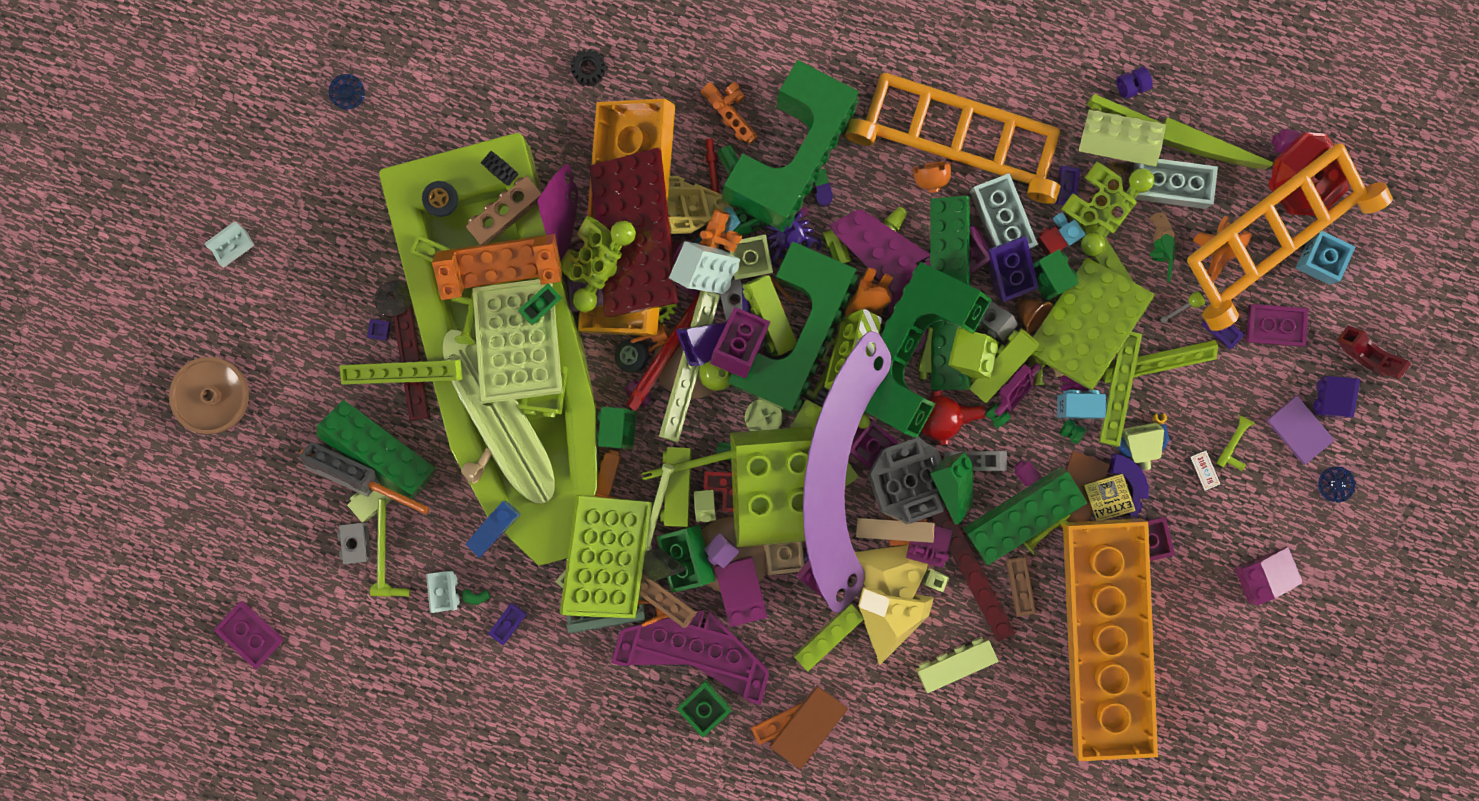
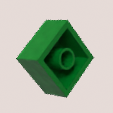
M705 678L677 705L676 710L704 738L732 711V707Z

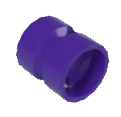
M1145 66L1136 68L1131 73L1127 72L1116 78L1117 88L1124 99L1134 97L1137 93L1146 92L1152 89L1153 86L1151 75Z

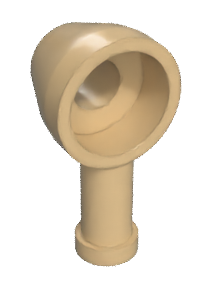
M488 448L484 450L485 452L477 464L467 462L462 467L461 473L472 484L479 481L484 472V466L490 457L493 456Z

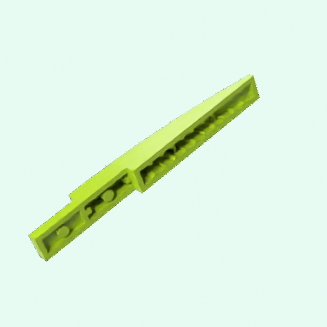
M1096 94L1089 98L1086 105L1091 107L1090 109L1093 111L1159 122ZM1169 117L1159 122L1166 125L1163 145L1202 157L1265 170L1273 164L1269 160Z

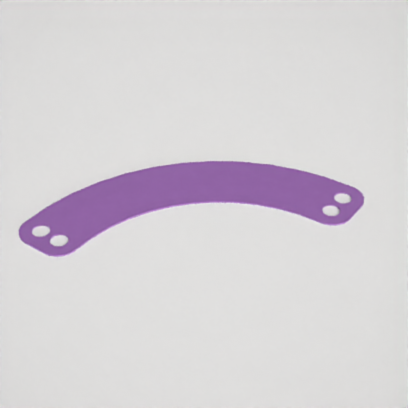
M874 331L867 332L862 336L847 357L829 390L815 426L804 479L803 523L807 554L818 588L829 608L834 612H842L848 607L861 590L865 578L864 569L855 555L847 529L844 491L848 458L858 424L867 404L889 372L891 366L890 352L881 336ZM873 342L875 351L872 356L868 357L866 355V346L868 343ZM878 356H881L883 365L880 370H875L874 361ZM854 573L857 578L856 583L849 587L847 584L848 578ZM841 588H844L845 597L841 602H837L836 594Z

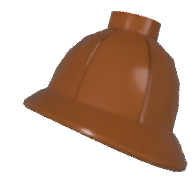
M1021 298L1016 303L1018 318L1025 325V330L1028 334L1034 332L1042 325L1052 310L1051 302Z

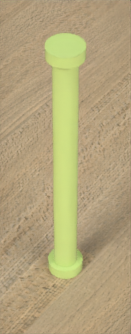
M663 464L662 466L663 473L650 516L645 551H651L652 548L651 541L670 474L674 471V466L670 464Z

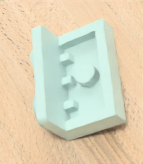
M233 222L205 242V245L213 252L219 265L224 268L252 248L254 243L247 231L237 222Z
M453 571L426 574L430 613L457 610L459 595L455 591V586H457L456 574Z

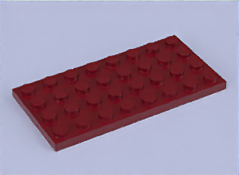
M654 148L589 165L595 219L610 231L616 222L628 221L634 226L636 232L632 243L622 246L620 249L622 256L617 260L616 273L605 281V286L602 289L604 316L611 318L678 304L676 282L669 278L674 263L661 149Z

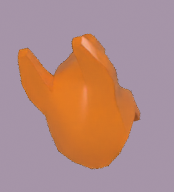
M1223 217L1217 228V234L1231 224L1228 222L1229 217ZM1248 231L1238 234L1245 248L1252 237V233ZM1200 232L1196 234L1193 242L1203 246L1216 235ZM1228 241L1210 254L1213 259L1207 273L1211 275L1210 278L1213 282L1220 275L1227 262L1236 258Z
M868 268L860 280L856 293L848 301L843 317L863 308L881 317L883 309L892 301L888 287L893 276L885 273L877 285L872 283L877 271L873 268Z

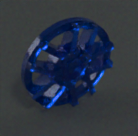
M1330 467L1324 470L1319 477V491L1328 501H1347L1355 492L1356 482L1354 477L1344 467ZM1342 471H1343V472H1345V474H1344L1343 477L1341 478L1340 476H1341V473H1342ZM1327 473H1329L1332 478L1329 479V478H1328L1327 476H1325V475H1326ZM1323 479H1325L1328 482V484L1323 485ZM1346 484H1351V489L1346 488ZM1329 487L1330 490L1325 493L1324 489ZM1338 492H1340L1342 499H1338ZM1333 493L1334 499L1328 497V495Z

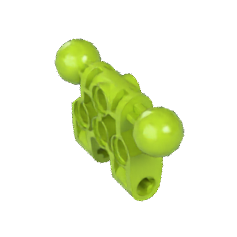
M1099 162L1093 165L1084 178L1096 186L1100 192L1094 195L1091 203L1085 202L1072 193L1061 208L1064 213L1084 227L1100 225L1096 232L1086 234L1081 240V249L1086 255L1098 256L1104 251L1106 247L1105 238L1109 233L1114 234L1137 204L1135 198L1138 194L1147 192L1153 187L1155 178L1150 170L1139 168L1132 172L1129 177L1130 187L1124 192L1122 191L1123 186L1120 176ZM1116 181L1119 183V188L1117 190H1110L1108 183ZM1098 197H1105L1107 203L1105 206H1098L1096 199ZM1114 208H1121L1123 215L1116 218L1112 215V210ZM1091 212L1095 215V219L1092 222H1086L1084 215Z
M586 216L577 235L584 241V247L581 248L579 253L568 249L561 261L562 272L572 281L588 283L586 288L578 289L573 295V305L577 310L581 312L592 311L597 304V295L595 294L597 289H603L605 281L616 273L617 260L622 256L620 252L621 247L631 244L636 235L634 226L628 221L616 222L612 226L611 231L592 217Z

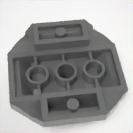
M918 437L881 450L868 473L881 513L905 524H910L944 512L945 503L930 474L942 462L937 449ZM907 477L910 479L909 486L906 484Z

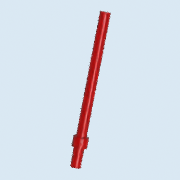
M709 138L705 139L707 150L705 155L706 163L709 165L712 191L720 194L716 168L717 154L714 152L713 139ZM720 244L719 249H722L727 252V250L724 249V245Z

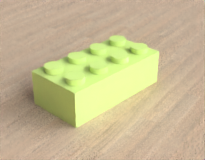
M1089 110L1079 151L1156 167L1162 149L1166 125L1159 122L1124 117L1118 114Z

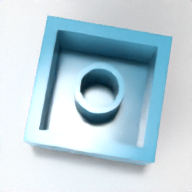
M1321 231L1307 241L1295 269L1328 285L1340 282L1355 250V246Z
M1080 390L1063 391L1061 395H1057V418H1105L1106 394H1099L1098 390H1088L1082 392V394H1080Z

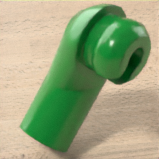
M465 589L461 593L462 600L465 603L475 606L491 598L488 590L478 595L473 594L469 589Z

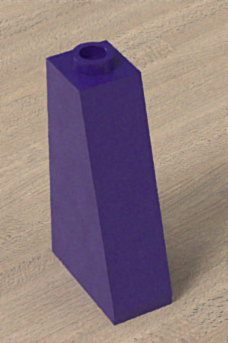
M728 321L676 330L689 366H701L711 360L716 344Z

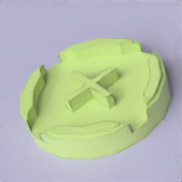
M760 399L752 402L746 410L745 422L750 431L779 429L782 424L783 415L781 409Z

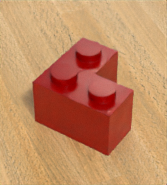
M705 471L704 491L723 492L722 511L734 512L732 473Z

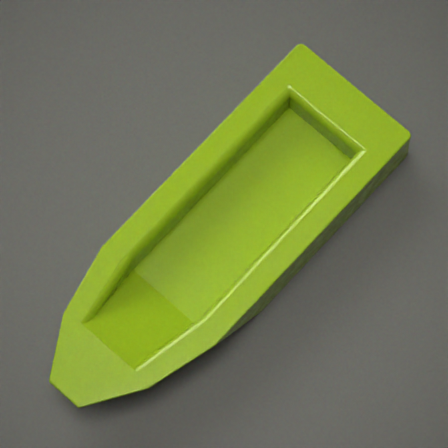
M520 133L502 136L390 166L379 171L384 197L427 361L444 360V337L450 330H460L463 332L469 305L455 301L451 302L452 299L441 300L432 262L410 253L411 247L417 234L450 249L480 245L465 227L469 224V219L475 215L479 216L487 204L496 202L499 199V195L503 191H509L514 187L515 181L521 177L525 178L528 176L542 193L531 148ZM490 151L497 154L519 174L509 186L504 184L481 164V161ZM445 181L457 191L458 205L450 215L444 217L434 216L424 208L422 193L430 183ZM518 194L515 197V202H521L524 199V194ZM538 204L491 243L546 235ZM503 206L500 209V215L507 214L509 207ZM487 219L485 222V227L489 228L493 225V219ZM563 272L561 282L553 283V289L562 297L555 305L560 365L568 367L562 414H555V418L543 416L544 412H536V415L525 414L549 457L555 478L554 494L546 503H535L525 498L508 481L493 456L490 457L484 466V472L479 481L475 484L468 481L487 517L503 501H508L521 513L504 534L538 566L568 557L576 495L595 496L597 491L596 407L580 331H578L575 312H572L570 308L569 290ZM537 277V278H530V279H524V280L504 282V283H497V284H491V285H499V284H506V283H514V282H521V281L536 280V279H539V277ZM476 287L465 288L462 296L471 297L472 288ZM474 317V321H473V325H472V330H471V337L476 340L475 317ZM433 381L451 452L461 470L467 462L477 464L488 446L458 396L452 381ZM521 398V399H516L517 402L519 403V405H521V404H522V398ZM494 402L484 403V405L491 406Z

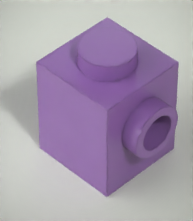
M721 533L704 549L709 555L707 559L714 566L718 564L723 569L740 552Z

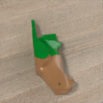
M1165 212L1155 213L1149 220L1156 227L1153 238L1154 250L1150 253V256L1155 262L1169 261L1167 283H1170L1175 261L1177 237Z

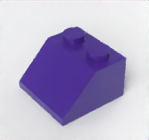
M1333 376L1321 377L1316 386L1318 396L1313 404L1314 415L1335 419L1354 418L1360 379Z

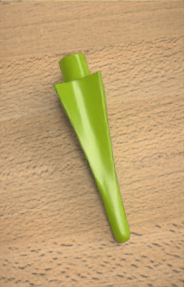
M933 327L928 328L926 343L917 370L920 371V379H927L928 372L932 373L931 344Z

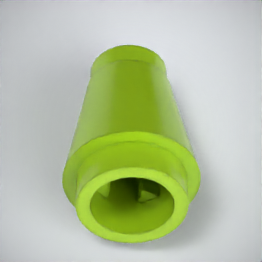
M898 207L882 223L898 233L907 215V211L902 207Z

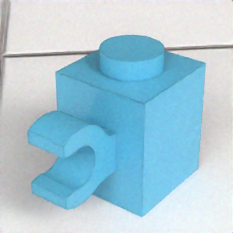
M1062 212L1053 218L1060 228L1058 231L1068 244L1067 247L1086 235L1075 219L1068 223Z

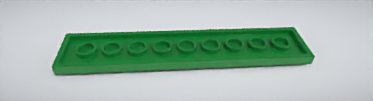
M970 197L930 198V267L970 286ZM946 321L931 324V327H933L931 390H970V377L948 365L956 331L959 327Z

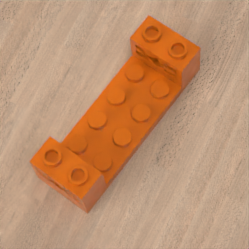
M555 234L438 251L432 261L441 300L461 297L465 288L537 277L540 279V284L544 285L561 282L562 266Z

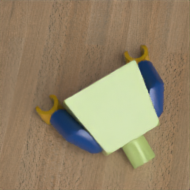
M1156 413L1152 417L1154 423L1123 429L1120 446L1117 448L1125 457L1130 458L1135 463H1139L1141 470L1151 469V460L1160 459L1162 451H1164L1169 442L1167 425L1164 424L1167 420L1166 414H1161V421Z

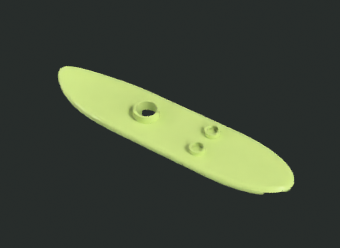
M448 331L443 340L444 360H461L462 380L452 381V384L505 477L521 495L535 503L548 502L552 498L555 489L553 469L541 441L523 410L519 409V403L514 399L494 402L491 406L482 404L476 340L472 346L459 344L454 338L461 335L462 331Z

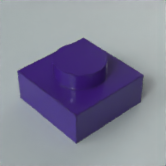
M370 319L367 338L388 341L391 322Z

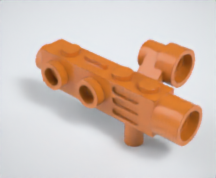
M712 82L704 86L700 93L721 114L723 123L736 131L734 134L740 141L752 144L758 138L757 133L731 105L733 102L738 104L745 98V95L740 90L741 87L736 82H733L724 91L726 94L724 97Z
M715 209L706 231H701L700 233L702 241L699 244L717 249L722 244L724 249L735 252L737 244H740L742 235L730 230L724 233L729 214Z
M611 449L605 452L604 458L600 463L601 469L597 474L596 497L615 498L610 495L621 456H619L620 452Z

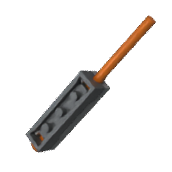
M310 442L306 448L300 451L299 457L305 468L366 497H369L373 491H376L423 514H427L429 511V507L380 485L373 469L313 442Z

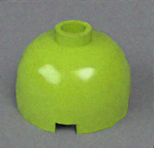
M711 360L700 366L698 379L707 389L721 391L731 386L728 384L731 372L711 365Z

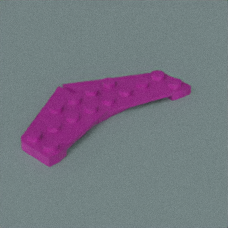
M856 210L829 226L833 234L867 268H873L877 271L875 276L879 280L882 279L885 273L893 276L888 287L892 301L887 305L891 318L895 304L900 301L903 295L904 287L913 277L912 273L915 267H917L915 263L930 256V254L865 211ZM930 260L924 262V264L930 266ZM928 328L924 332L914 353L924 348Z
M705 609L696 611V615L685 629L671 618H665L645 627H642V624H637L621 630L611 663L620 666L692 665L743 696L749 702L761 705L769 677L767 667L710 610L708 611L704 627H701Z

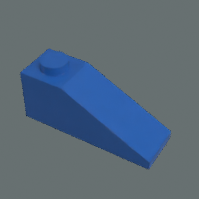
M503 501L488 516L465 545L481 558L516 521L521 513L508 501Z

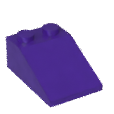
M1025 235L989 249L990 278L994 294L1000 300L1005 302L1039 288Z

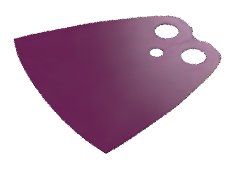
M569 164L564 165L552 177L538 199V206L546 235L555 234L560 262L570 247L578 204V189L576 183L573 182ZM566 172L569 173L570 177L568 184L565 181ZM572 190H574L576 194L574 202L571 198Z

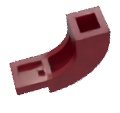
M1348 325L1337 339L1341 348L1365 368L1383 377L1388 375L1400 380L1411 365L1408 360L1380 349L1368 338L1365 331Z

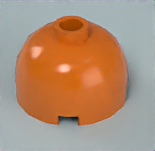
M945 161L925 163L924 168L919 169V165L912 168L915 183L918 187L927 189L929 193L939 192L940 188L946 186L951 178L950 162L946 164Z

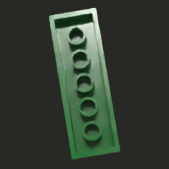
M342 400L317 425L316 436L344 457L373 469L380 484L413 500L434 477L436 468L345 400Z
M1060 466L963 527V529L988 566L1087 504V501L1069 472Z

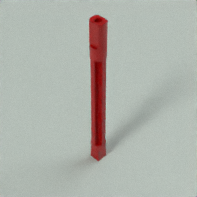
M701 290L698 291L625 404L631 410L637 411L681 344L676 330L691 326Z

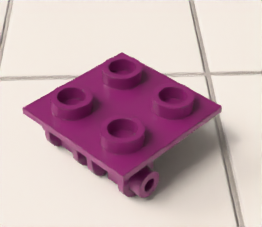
M934 526V543L910 541L906 558L943 568L944 563L949 558L947 551L953 530Z

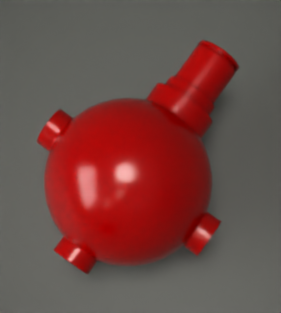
M942 391L930 392L931 397L928 400L935 403V406L921 432L927 438L938 441V446L950 444L949 439L953 438L960 431L962 425L968 424L972 420L985 419L983 405L974 407L959 406L952 398L943 396Z

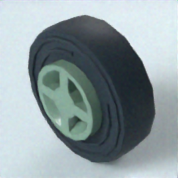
M626 339L617 346L615 361L622 371L637 373L647 365L649 352L643 342L631 343L632 339Z

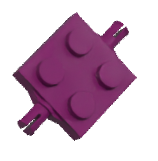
M1035 363L1032 368L1023 365L1021 369H1017L1013 374L1011 381L1003 385L1000 390L1001 404L994 411L996 415L1001 417L1005 410L1009 413L1012 412L1034 386L1033 380L1035 375L1042 368L1040 364Z

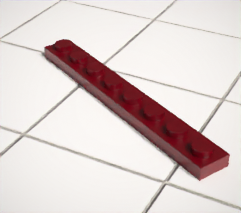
M945 505L944 512L932 515L931 517L936 526L953 530L948 549L999 642L1015 634V631L958 524L955 525Z

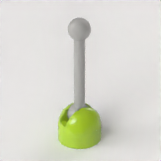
M1198 291L1190 295L1186 305L1167 316H1162L1160 321L1167 323L1168 319L1190 306L1193 308L1201 307L1205 304L1203 296Z

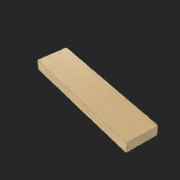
M857 518L856 537L934 543L935 523L913 522L905 524L895 520Z

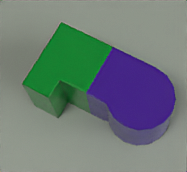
M825 168L821 169L822 171L817 181L814 180L813 182L816 192L815 202L822 208L829 206L833 198Z

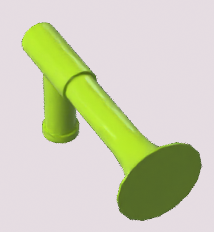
M473 292L471 297L461 296L452 298L451 301L469 305L463 332L454 338L457 343L468 344V346L475 344V340L471 338L475 317Z
M1237 415L1239 417L1238 428L1216 464L1224 468L1226 463H1229L1242 471L1246 464L1236 460L1231 455L1245 430L1249 426L1256 424L1245 417Z
M1069 514L1023 544L1034 554V548L1038 542L1059 525L1063 527V523H1067L1066 519L1071 515Z

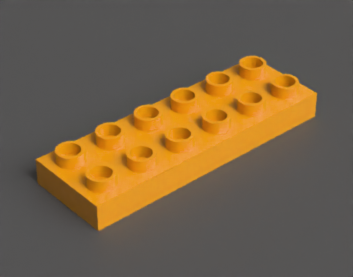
M665 98L597 102L591 165L654 148L661 149L668 205L675 105ZM590 177L587 216L595 219ZM604 306L595 307L589 312L579 311L578 331L588 334L657 336L659 307L611 318L604 316Z
M1139 518L1063 523L1073 754L1078 761L1158 757L1148 521Z

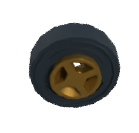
M445 181L432 182L425 187L422 193L423 206L434 216L444 217L450 215L458 205L457 191Z

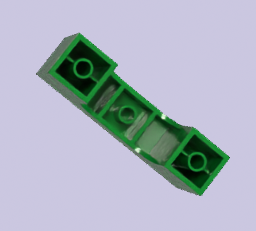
M797 60L779 90L776 108L801 120L809 130L808 135L793 161L782 168L768 167L742 153L724 184L722 200L782 232L785 231L786 227L790 228L795 219L796 212H799L803 206L805 196H808L811 192L814 180L817 181L820 176L823 164L826 165L831 150L837 146L840 134H843L846 130L849 118L852 119L855 114L856 106L859 102V99H857L859 91Z
M792 241L776 278L779 284L797 291L810 299L812 311L793 352L784 359L773 360L757 354L747 378L745 379L732 373L728 384L737 390L794 415V412H799L803 401L801 397L803 393L807 394L810 388L809 379L817 373L819 368L817 362L819 358L823 359L826 353L825 344L827 341L830 342L834 335V324L838 325L843 315L841 309L843 306L846 307L850 300L849 291L850 289H855L858 275H856L855 268Z
M922 262L915 267L912 273L913 277L904 287L903 295L900 301L895 304L894 312L891 318L886 321L885 329L882 335H880L890 352L891 366L865 409V412L915 438L919 436L935 406V403L911 391L904 380L905 368L924 332L931 324L946 321L974 334L992 301L991 298L980 290ZM878 356L874 361L875 370H880L883 365L881 356Z

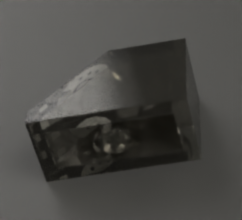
M660 547L645 552L642 573L652 581L672 576L686 569L685 566Z

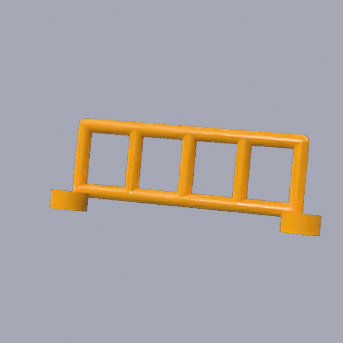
M882 73L879 77L866 120H849L845 137L853 143L872 146L876 136L1001 176L1010 173L1013 180L1029 184L1026 195L1030 199L1045 204H1054L1057 201L1061 186L1052 180L1046 179L1060 136V130L1055 126L889 73ZM888 86L920 96L908 133L877 124ZM931 99L962 109L951 147L919 137ZM973 113L1005 123L993 161L961 151ZM1015 127L1047 136L1036 174L1004 164Z
M1337 143L1187 258V263L1211 303L1202 313L1210 330H1223L1235 323L1239 313L1231 301L1234 297L1353 206L1358 204L1362 213L1370 214L1384 209L1392 202L1393 197L1385 183L1377 182L1365 187L1344 144ZM1337 159L1353 192L1327 211L1311 177ZM1300 186L1317 220L1291 238L1274 206ZM1264 214L1282 247L1255 266L1238 233ZM1228 241L1245 275L1219 294L1201 261Z

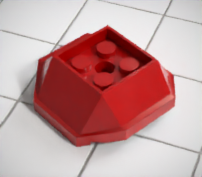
M1309 132L1300 134L1275 159L1272 178H1270L1268 184L1272 192L1334 146L1328 135ZM1337 159L1311 177L1327 210L1349 190L1348 180ZM1300 186L1280 201L1284 209L1291 215L1316 216Z

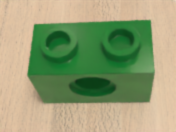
M547 283L518 311L533 326L562 297Z

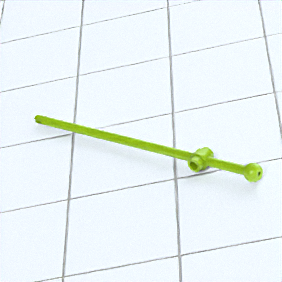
M863 413L858 427L865 429L869 427L870 419L867 414ZM813 425L809 428L812 433L813 430H815L816 425ZM731 450L672 465L674 466L672 473L730 459ZM658 468L643 472L641 475L652 473V476L641 479L647 480L662 476L663 470Z

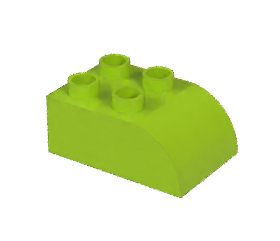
M809 427L730 433L736 547L806 542L803 523L804 479L809 449L813 438V433Z

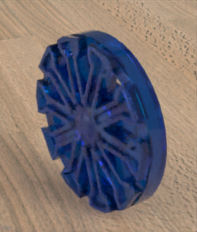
M342 74L334 78L330 83L329 97L338 108L350 110L362 103L365 96V88L356 76ZM361 87V91H354Z

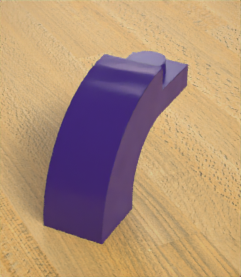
M1111 454L1108 473L1115 475L1123 473L1135 507V511L1125 515L1138 517V513L1142 509L1140 499L1149 498L1147 479L1135 462L1125 456Z

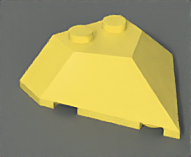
M670 176L667 205L670 234L692 233L709 223L715 209L724 211L727 207L736 208L724 202L722 194L696 183L691 185L684 182L685 179L680 176Z
M909 545L855 552L864 569L865 578L863 584L865 587L879 589L887 596L913 599L928 564L906 558Z
M863 587L858 607L863 615L864 624L872 646L875 649L879 665L929 616L934 599L932 596L915 594L914 599L887 596L879 589Z

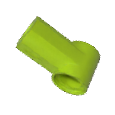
M832 230L823 232L822 237L826 240V248L829 249L832 259L844 264L850 263L851 259L846 245L833 234Z

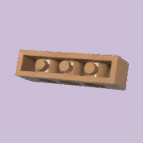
M528 176L525 178L521 177L515 181L514 187L509 191H503L496 202L487 204L479 216L475 215L469 219V224L465 227L480 245L490 244L538 204L541 192ZM518 194H524V199L521 202H515V197ZM503 206H508V213L500 215V209ZM493 219V225L486 228V220Z

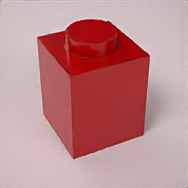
M1056 226L1051 230L1049 227L1038 233L1040 237L1036 239L1046 256L1058 249L1061 251L1068 246Z

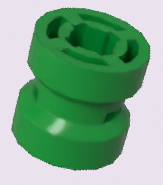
M999 402L985 412V416L993 421L996 429L1011 418L1008 412H1004L1001 417L996 416L994 411L1000 405Z
M1067 419L1060 429L1059 435L1064 438L1068 437L1072 443L1078 444L1084 436L1086 428L1081 425L1077 426L1073 420Z

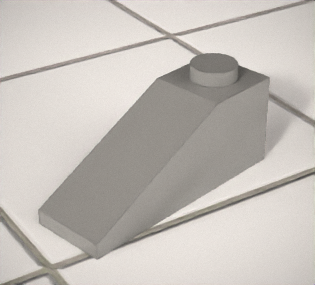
M1007 451L965 452L971 460L973 471H1007ZM944 452V458L962 452Z

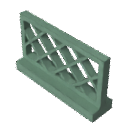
M639 595L638 600H643V597ZM639 604L640 609H637L636 618L589 616L590 618H584L585 616H581L579 620L572 621V617L566 615L568 633L572 634L645 621L647 619L644 604Z

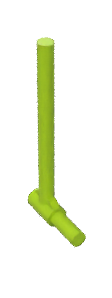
M378 498L377 582L371 585L370 596L410 597V589L392 588L388 583H385L386 498Z

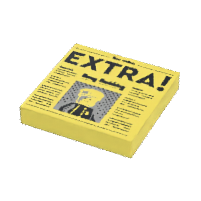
M1123 473L1084 485L1096 521L1135 511Z

